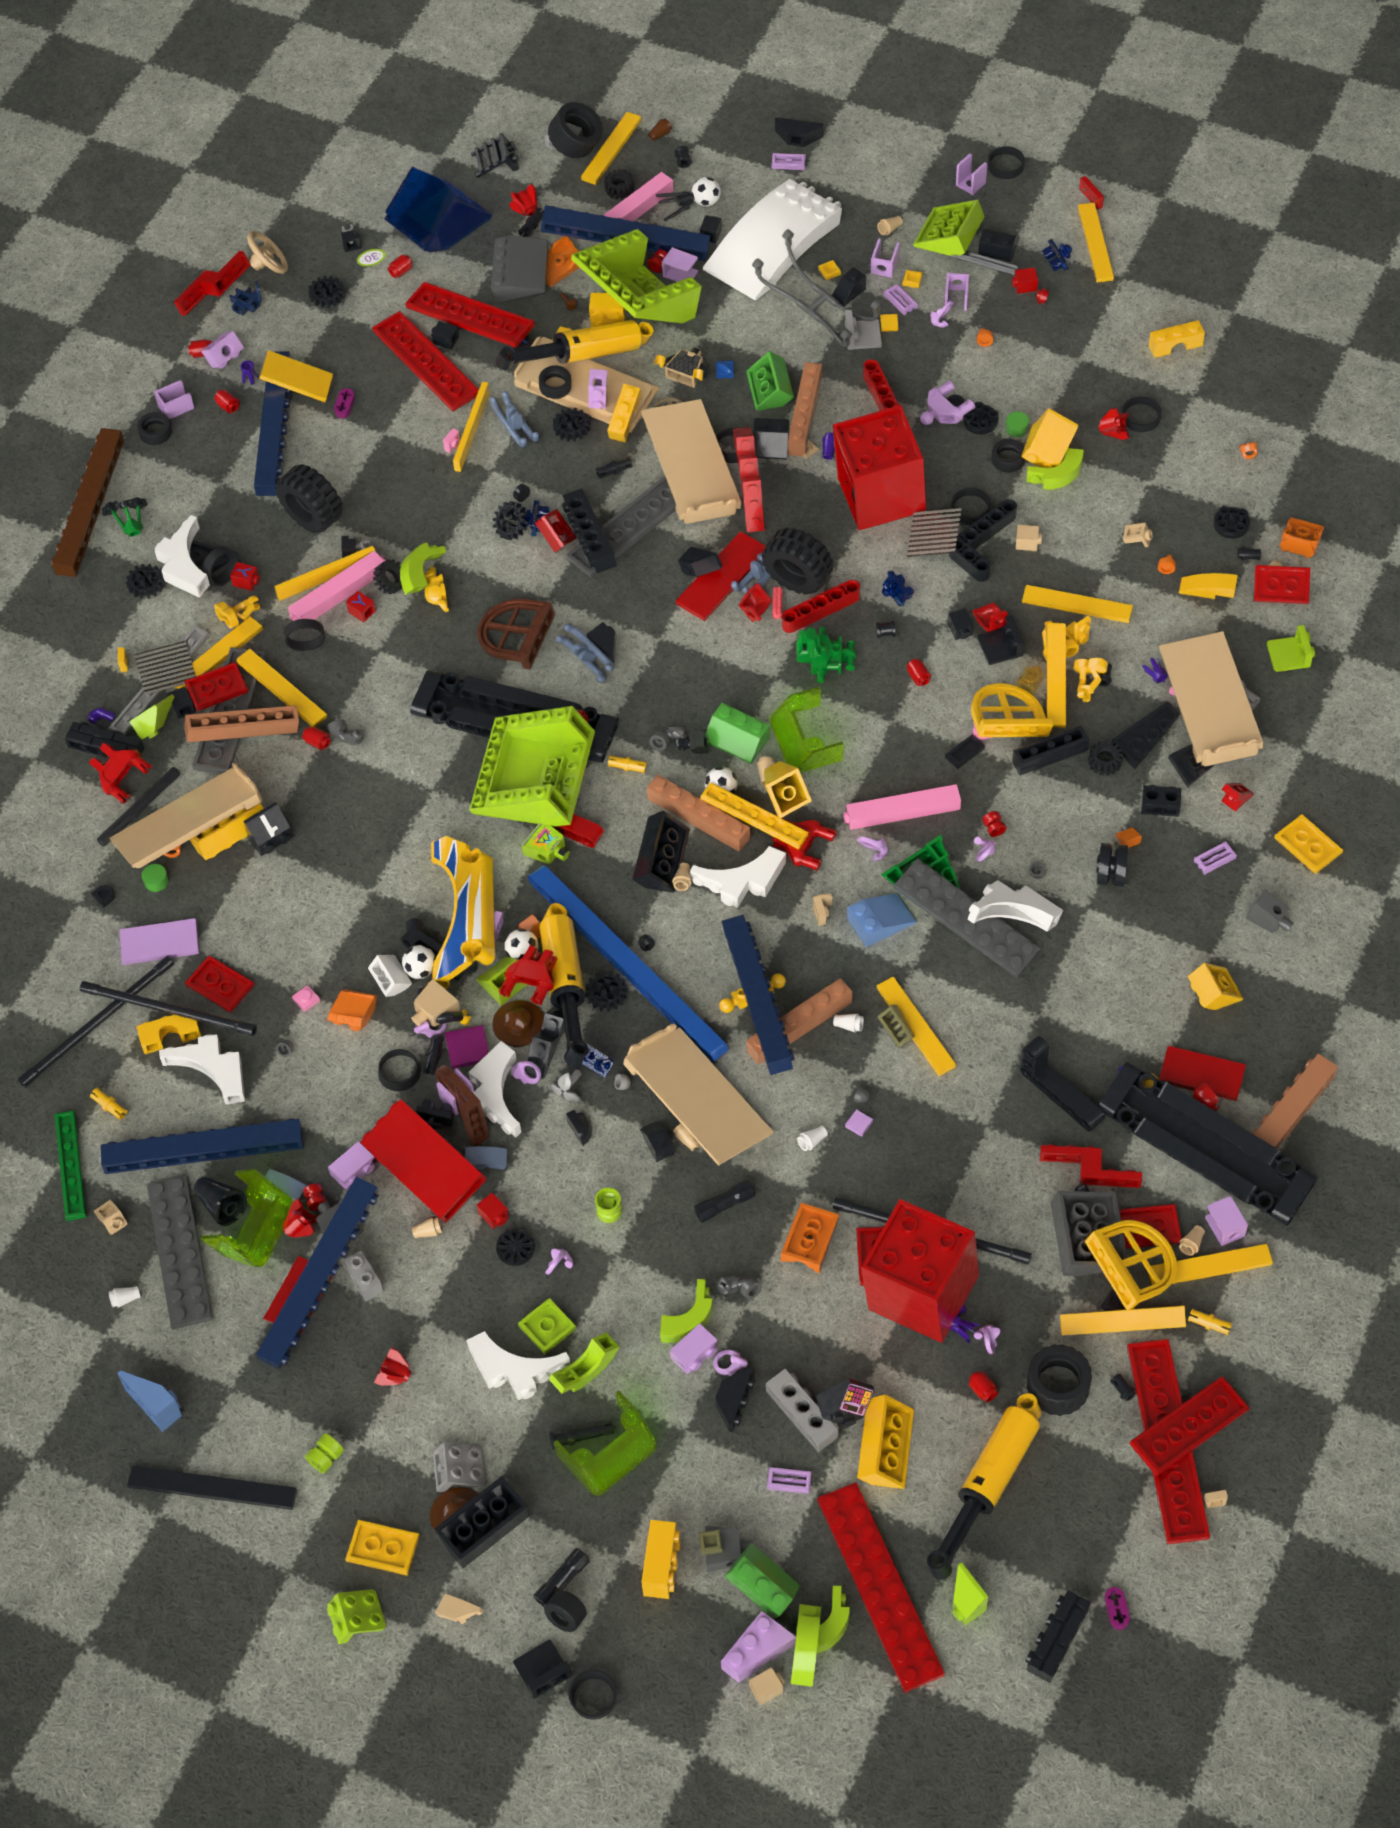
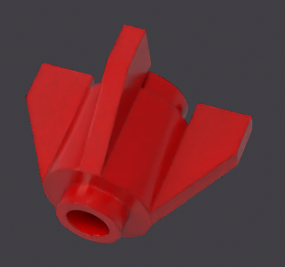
M530 184L526 190L510 194L513 198V201L509 203L512 210L524 216H532L538 208L536 189L533 184Z
M1117 407L1111 408L1100 420L1098 425L1099 431L1104 436L1108 435L1121 440L1129 439V434L1125 430V420L1128 417V413L1119 414Z
M298 1198L291 1204L287 1217L283 1221V1231L287 1236L294 1238L309 1237L316 1232L312 1224L317 1222L316 1218L319 1215H311L309 1211L303 1208L304 1206Z
M390 1348L374 1383L385 1386L402 1384L403 1381H408L412 1371L409 1370L410 1365L398 1349Z

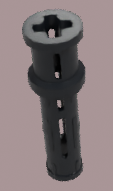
M612 1421L579 1429L569 1427L565 1431L556 1433L550 1431L552 1450H556L560 1446H574L575 1442L614 1434Z

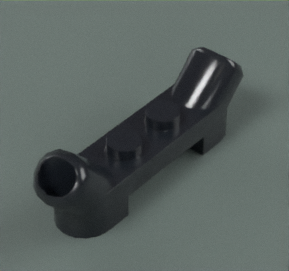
M418 918L409 919L406 922L407 932L401 937V942L407 948L414 945L427 946L437 957L442 945L434 937H428L424 934L422 920ZM476 960L453 979L459 981L464 974L475 973L477 971Z

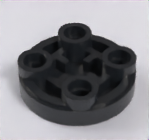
M975 402V409H972L963 416L964 426L974 434H988L998 425V411L988 405H984L982 402Z
M1222 506L1214 517L1213 525L1218 534L1225 538L1234 539L1242 537L1247 533L1250 519L1247 510L1243 508Z

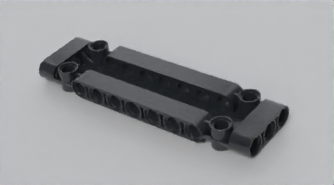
M431 670L426 671L410 709L412 715L432 719L435 724L446 723L452 729L490 738L495 717L573 706L577 710L586 712L588 724L595 730L588 759L603 763L619 722L618 717L598 714L597 710L593 707L583 709L580 704L471 676H467L462 680L454 672L444 675L443 673Z
M1129 1061L1123 1065L1098 1105L1105 1115L1117 1121L1123 1127L1130 1129L1133 1134L1286 1226L1290 1224L1318 1179L1316 1174L1297 1164L1291 1158L1284 1156L1277 1148L1173 1085L1160 1081L1153 1074L1145 1072ZM1147 1080L1154 1081V1085L1151 1088L1144 1087V1083ZM1125 1114H1132V1119L1129 1122L1122 1121ZM1289 1163L1293 1168L1290 1172H1283L1282 1166ZM1264 1197L1271 1199V1203L1266 1207L1260 1205V1201Z

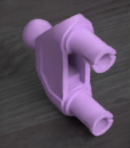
M948 380L939 388H933L929 391L927 404L930 412H923L920 416V421L924 425H929L935 418L940 423L956 424L963 419L965 414L975 409V405L968 399L958 407L953 406L944 397L955 390L953 383Z

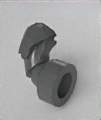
M336 720L327 726L329 733L335 735L341 742L358 745L364 740V735L359 729L345 732L347 729L345 720Z
M683 726L667 727L668 729L663 730V732L657 731L653 733L649 743L653 749L663 751L668 746L669 740L674 738L685 740L687 738V734L684 733L686 728Z
M742 1276L722 1277L718 1282L720 1293L733 1295L741 1289V1294L748 1300L755 1298L762 1287L761 1283L755 1278L748 1279Z

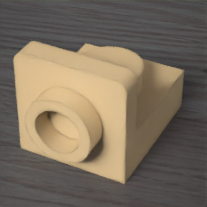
M1146 523L1125 526L1123 535L1125 544L1142 541L1145 547L1150 546L1153 534Z
M831 893L819 894L813 897V910L818 926L826 924V917L829 916L827 907L832 906Z
M111 1200L94 1210V1213L105 1225L110 1235H113L127 1225V1221L121 1211Z

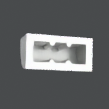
M377 955L368 967L385 997L395 996L405 991L412 984L395 955Z

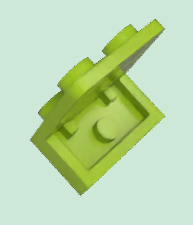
M1305 625L1297 626L1295 637L1267 641V649L1274 671L1280 672L1311 667L1312 658L1315 657V650L1310 645V633L1306 632Z
M373 1589L337 1593L327 1604V1613L331 1617L333 1633L337 1638L338 1644L347 1643L354 1634L382 1631L386 1628L376 1591Z

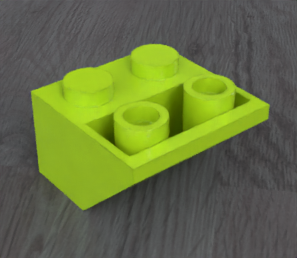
M505 957L476 979L500 1005H503L528 986L527 984L517 983L510 997H507V995L504 997L498 992L506 979L504 974L507 968L518 961L517 959Z

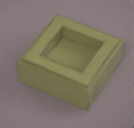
M719 1529L698 1532L701 1556L723 1552Z

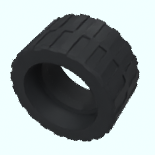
M568 102L559 109L548 127L549 140L554 148L565 156L577 159L585 157L601 138L603 124L600 117L588 105ZM566 123L582 128L585 137L575 135L570 131Z
M1063 1344L1044 1347L1035 1354L1028 1369L1027 1389L1028 1393L1035 1395L1041 1411L1050 1415H1069L1079 1410L1085 1404L1092 1380L1091 1366H1089V1361L1080 1351ZM1060 1366L1071 1370L1077 1376L1079 1385L1068 1393H1054L1042 1385L1039 1376L1047 1368Z

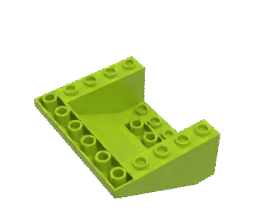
M633 230L572 254L571 260L635 318L685 323L696 317L702 286L692 277L666 286L643 265L648 238L640 230Z
M573 706L495 717L469 811L475 815L535 824L540 823L551 826L571 825L595 730Z

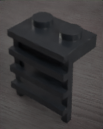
M500 133V137L496 139L494 137L491 138L489 143H482V147H475V151L471 152L472 157L476 156L480 172L475 174L477 178L503 163H506L512 171L519 169V159L515 153V144L509 141L503 133ZM492 146L496 159V163L494 164L492 162L489 149ZM483 151L485 152L486 161L488 165L487 168H484L483 159L481 155V152Z

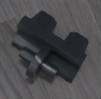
M425 1099L421 1106H417L416 1113L434 1130L435 1128L441 1129L442 1125L452 1127L454 1121L451 1104L443 1103L441 1109L436 1110L434 1109L435 1102Z

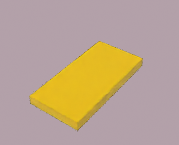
M268 350L259 379L325 402L333 373Z

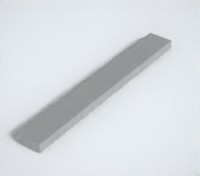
M194 626L179 643L186 642L187 645L176 647L174 650L184 647L188 649L172 653L169 656L188 651L189 654L167 659L163 663L190 656V658L160 666L158 669L190 661L210 637V633ZM185 665L155 672L153 675L184 667ZM180 671L151 678L148 681L178 674ZM173 678L144 685L109 726V731H120L127 735L133 728L129 721L148 710L164 690L146 695L145 692L166 687L169 684L144 690V687L170 681Z

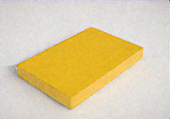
M1303 814L1280 830L1274 837L1315 874L1343 852L1342 848Z
M358 1520L348 1549L346 1562L408 1576L420 1535L415 1532Z

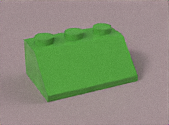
M769 351L746 371L757 411L783 407L794 398L785 360L781 356Z
M721 703L712 715L706 731L708 744L751 764L770 738V725Z
M752 1542L724 1575L772 1619L779 1617L784 1612L800 1587L794 1579Z

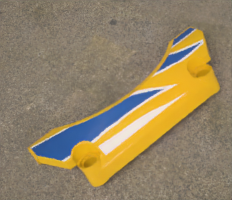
M445 836L431 843V862L442 866L451 879L454 890V911L447 937L433 962L432 979L444 989H448L450 980L469 967L473 961L477 960L483 965L488 966L494 961L496 954L493 858L478 848L470 851V846L466 843Z

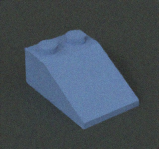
M897 893L863 899L847 907V920L865 947L916 923Z
M121 1370L117 1373L125 1390L162 1432L182 1417L179 1410L181 1405L178 1403V1398L172 1390L167 1391L162 1385Z

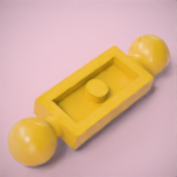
M776 973L771 977L769 992L773 991L774 994V988L780 989L784 987L786 983L784 975ZM742 988L730 993L732 999L723 998L719 1003V1008L723 1013L732 1012L736 1005L740 1010L748 1006Z

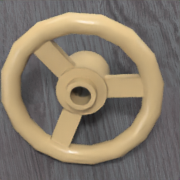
M251 231L248 233L247 240L254 252L249 260L251 266L256 270L267 266L276 273H286L288 271V264L278 246L261 232ZM254 237L264 242V245L259 247L255 243ZM274 253L281 259L282 265L274 259Z

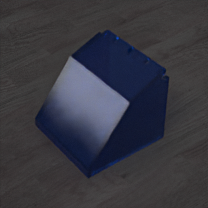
M411 167L385 211L387 215L384 219L423 251L431 253L451 248L489 221L492 215L449 181Z

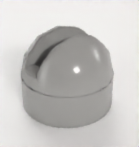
M617 1074L614 1081L615 1088L617 1090L628 1089L631 1085L629 1076Z

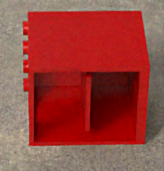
M901 405L833 424L837 478L858 531L914 515L915 512H926L923 456ZM853 489H854V494H855V503H854L853 497H852V490H853Z
M899 1199L861 1266L868 1310L943 1343L955 1317L959 1314L979 1277L975 1231Z

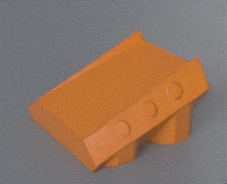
M1293 517L1289 518L1279 544L1282 552L1288 551L1306 556L1309 559L1315 554L1324 526Z
M343 989L334 1002L327 1020L337 1025L348 1024L351 1030L359 1031L366 1027L376 1008L377 995Z

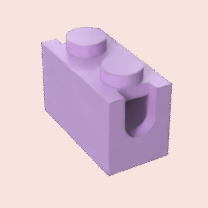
M590 369L588 385L589 408L599 409L602 407V409H606L607 370Z
M357 1142L328 1168L330 1175L345 1190H348L356 1176L362 1178L365 1174H370L374 1170L376 1163L373 1161L375 1159L374 1156L362 1144Z
M698 1324L670 1349V1358L688 1375L691 1371H697L701 1367L702 1361L707 1357L711 1358L717 1352L718 1346L715 1344L717 1339L701 1324Z

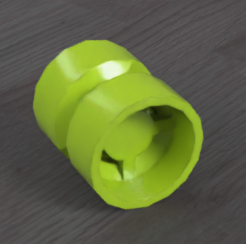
M607 1187L596 1193L595 1206L598 1218L605 1223L617 1221L622 1215L619 1192L614 1188Z
M326 1433L316 1442L317 1447L311 1448L304 1456L311 1466L323 1474L333 1465L332 1460H337L344 1452V1448Z

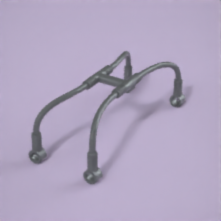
M787 229L782 237L785 239L789 257L798 273L820 296L808 306L801 299H797L788 292L769 283L761 276V268L764 262L759 258L755 259L752 263V267L755 268V274L764 285L793 300L803 311L817 322L823 324L838 343L846 349L850 344L852 333L845 329L839 337L815 310L825 300L844 312L849 309L839 304V301L819 285L814 284L805 275L796 262L791 250L794 233ZM877 299L872 302L873 317L862 316L855 312H852V316H856V318L864 321H874L880 315L882 303Z

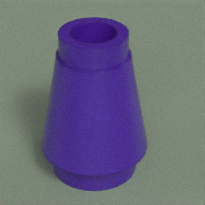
M831 432L826 433L822 438V457L824 459L832 460L835 453L834 436Z

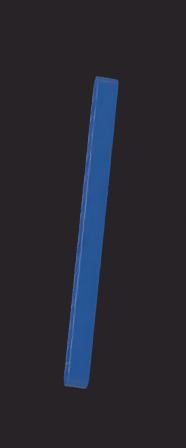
M545 865L540 866L528 875L531 885L550 904L558 903L563 905L567 910L566 916L572 919L574 927L672 1024H676L677 1029L681 1028L712 1063L729 1051L726 1043Z

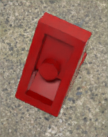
M1226 783L1222 788L1226 794L1221 801L1232 810L1237 811L1254 793L1241 783Z

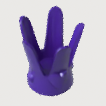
M248 360L241 363L242 383H245L247 375L250 384L253 385L255 383L253 373L259 379L254 369V363Z
M1154 658L1150 659L1154 671L1146 665H1142L1145 669L1143 671L1149 674L1156 684L1165 683L1164 680L1168 677V674L1162 668L1158 658L1159 665Z
M957 1315L950 1330L957 1332L964 1340L970 1343L969 1335L965 1331L975 1332L972 1329L980 1324L963 1320Z

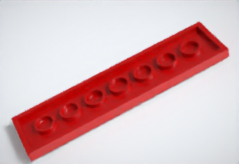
M423 282L405 302L406 308L515 348L535 326L533 320L427 282Z
M400 311L372 327L373 332L452 412L477 397L479 389Z

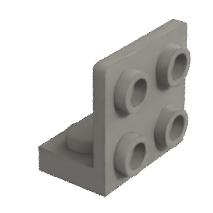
M845 310V329L852 333L848 350L881 348L879 320L856 321V316H852V310Z
M444 1442L433 1452L437 1492H445L453 1484L480 1487L486 1484L481 1446Z

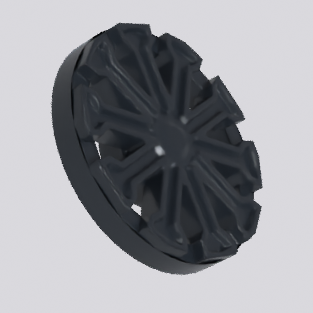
M521 1229L505 1231L497 1240V1255L507 1265H522L529 1261L534 1253L533 1239L527 1232Z

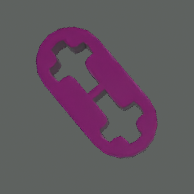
M345 388L339 392L334 405L335 415L338 418H346L350 415L355 401L353 390Z
M1111 1587L1104 1596L1109 1622L1113 1628L1122 1630L1128 1626L1130 1620L1127 1603L1123 1591L1117 1587ZM1111 1594L1120 1597L1117 1601L1118 1606H1115L1113 1599L1109 1600ZM1116 1611H1119L1120 1616L1122 1618L1125 1617V1619H1123V1623H1119L1118 1620H1114L1117 1616Z

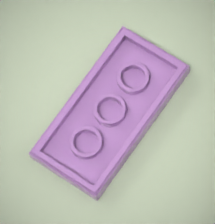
M196 918L119 929L123 965L161 960L166 956L175 958L199 954Z

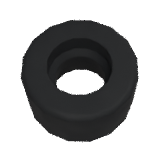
M564 1590L556 1591L544 1607L548 1620L565 1632L575 1631L587 1615L586 1608L581 1600Z

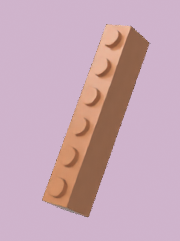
M805 362L787 441L788 455L803 456L807 451L822 381V364Z
M296 706L185 715L184 729L187 742L297 733L299 718Z
M657 774L647 786L648 800L738 852L750 840L749 826Z
M840 978L779 1018L778 1020L783 1021L785 1027L783 1035L787 1034L789 1043L791 1044L852 1003V991ZM756 1033L746 1040V1048L749 1055L759 1065L765 1061Z
M1317 1054L1314 1059L1310 1058L1305 1065V1071L1297 1074L1293 1086L1286 1088L1282 1100H1277L1274 1103L1271 1114H1266L1260 1123L1261 1126L1259 1129L1255 1128L1252 1134L1278 1149L1336 1076L1338 1066L1320 1054Z

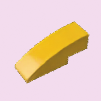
M1208 573L1182 577L1179 593L1215 599L1216 595L1234 598L1238 575Z

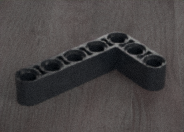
M1011 499L1004 500L955 536L953 539L957 538V541L949 543H956V546L949 547V549L955 548V551L949 552V557L977 581L984 582L989 579L990 562L975 549L1016 519L1017 503Z
M1036 1036L1022 1049L1021 1073L1084 1129L1091 1132L1105 1119L1104 1113L1048 1064L1049 1045L1041 1036Z

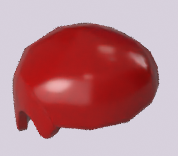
M1203 1082L1193 1091L1192 1098L1214 1111L1220 1108V1106L1216 1107V1104L1219 1102L1218 1097L1206 1083Z

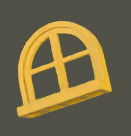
M1004 683L986 685L976 692L971 703V715L979 737H1049L1054 725L1052 718H1046L1038 700L1026 690L1014 685ZM994 694L998 695L1001 706L981 707V703L985 698ZM1005 694L1019 698L1028 706H1009ZM1032 711L1034 718L1013 719L1011 712ZM982 712H1003L1006 719H984Z
M1134 1220L1120 1221L1093 1231L1085 1240V1243L1127 1311L1133 1309L1142 1301L1160 1295L1175 1279L1177 1262L1172 1247L1160 1232L1145 1223ZM1130 1232L1145 1236L1157 1247L1142 1252ZM1124 1233L1137 1255L1121 1260L1109 1238ZM1162 1254L1165 1263V1271L1161 1280H1159L1147 1259ZM1139 1262L1143 1263L1155 1283L1141 1290L1126 1268Z

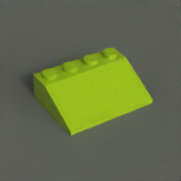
M979 200L934 207L915 239L914 247L948 256L963 255L985 217Z

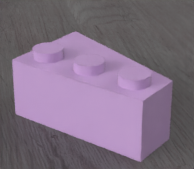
M761 1611L721 1660V1669L737 1682H740L762 1668L766 1663L778 1658L783 1652L795 1647L796 1637Z

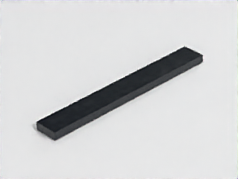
M133 1465L127 1484L128 1488L288 1510H293L297 1494L296 1487Z

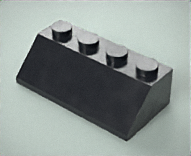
M665 811L649 816L632 880L647 889L675 892L676 889L672 880L683 861L690 828Z
M501 1476L434 1528L449 1553L463 1569L530 1516V1512L526 1503Z

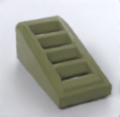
M897 1004L889 1006L877 1016L898 1048L903 1047L915 1037ZM894 1015V1018L890 1021L889 1017ZM898 1021V1024L894 1027L892 1024ZM902 1027V1030L897 1034L896 1030ZM906 1033L907 1036L904 1039L900 1040L899 1037Z

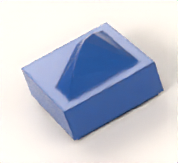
M716 361V378H734L733 361Z

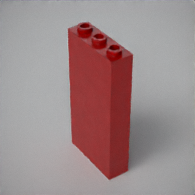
M401 1099L390 1107V1111L377 1121L376 1126L371 1131H368L360 1142L445 1223L456 1214L487 1180L482 1173Z

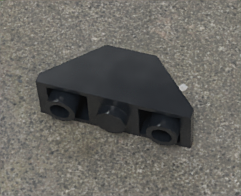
M775 118V132L788 145L805 147L823 138L824 124Z
M751 1368L723 1379L715 1398L716 1408L730 1432L734 1431L735 1426L739 1427L742 1419L740 1411L742 1407L746 1408L749 1396H747L748 1389L752 1390L755 1383L753 1369Z

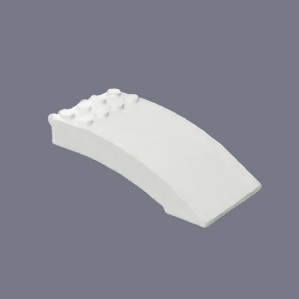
M788 179L767 194L741 218L703 266V270L750 298L757 300L771 288L764 285L755 274V268L752 267L754 260L759 258L764 262L761 268V276L769 283L776 285V282L793 264L785 245V239L782 237L783 233L787 229L794 233L791 250L795 260H797L815 242L840 224L841 203L839 201L832 203L833 198L827 197L824 199L814 193V187L806 188L807 183L805 182L798 184Z

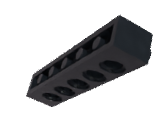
M581 488L562 495L564 503H562L565 513H568L569 523H573L572 528L575 535H577L580 546L584 545L582 549L585 556H589L587 559L590 567H594L596 573L617 566L614 553L583 489Z

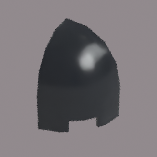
M572 1110L566 1113L567 1123L582 1146H584L592 1136V1126L582 1110L580 1113Z

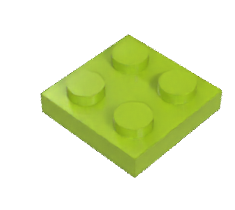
M550 1298L518 1322V1327L544 1355L576 1330V1326Z

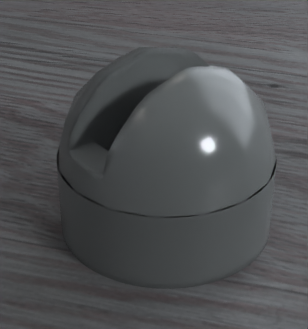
M1040 862L1031 864L1029 868L1031 876L1035 879L1042 878L1045 874L1044 865ZM1037 868L1040 873L1037 874L1034 869Z
M283 1039L276 1046L277 1053L284 1057L289 1056L293 1050V1044L290 1040Z
M858 1087L854 1102L866 1103L869 1100V1092L865 1088Z

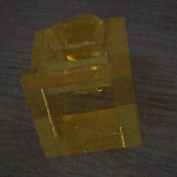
M1027 666L1021 677L1018 678L1017 687L1026 690L1034 696L1043 682L1044 673L1037 666H1032V668Z

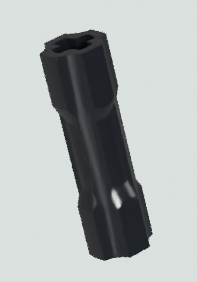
M745 1180L735 1185L732 1189L695 1205L694 1211L700 1222L703 1223L715 1217L718 1213L755 1197V1191L750 1182Z
M575 1548L552 1577L533 1595L534 1599L541 1606L545 1607L556 1591L563 1590L576 1574L583 1570L590 1562L589 1557L579 1548Z

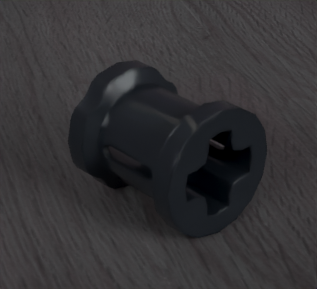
M679 146L675 149V157L678 158L677 164L680 168L689 167L692 163L686 146Z
M891 621V623L883 624L876 622L877 638L890 635L896 637L895 622Z

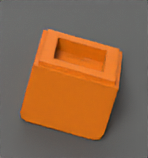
M1133 827L1115 834L1121 845H1128V848L1141 843L1142 836Z
M533 914L518 925L519 929L532 932L537 937V940L540 938V923Z

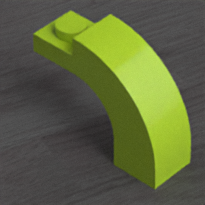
M1068 448L1063 462L1052 468L1028 466L1026 482L1043 484L1044 490L1058 489L1070 484L1081 471L1084 450Z
M423 543L404 558L400 569V581L405 595L420 592L428 586L423 572L424 562L444 555L446 553L445 546L437 547V545L429 547L428 543Z
M697 1279L696 1300L693 1307L687 1313L679 1316L661 1315V1342H679L698 1324H701L703 1327L707 1325L713 1310V1300L709 1298L710 1287H706L705 1279Z
M607 1332L594 1337L586 1351L574 1363L552 1373L549 1380L561 1394L569 1390L576 1392L597 1377L608 1366L620 1346Z
M833 1586L832 1611L829 1618L819 1627L817 1654L834 1646L847 1629L850 1607H845L846 1593H841V1586Z
M799 1605L791 1684L813 1687L821 1607Z

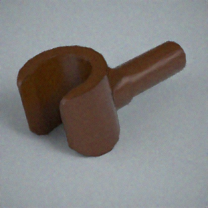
M564 293L560 294L566 303L567 310L577 309L575 299L569 300Z

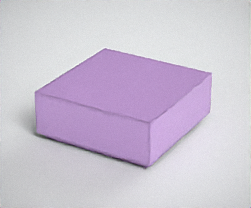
M856 1109L845 1124V1127L863 1137L873 1123V1119Z

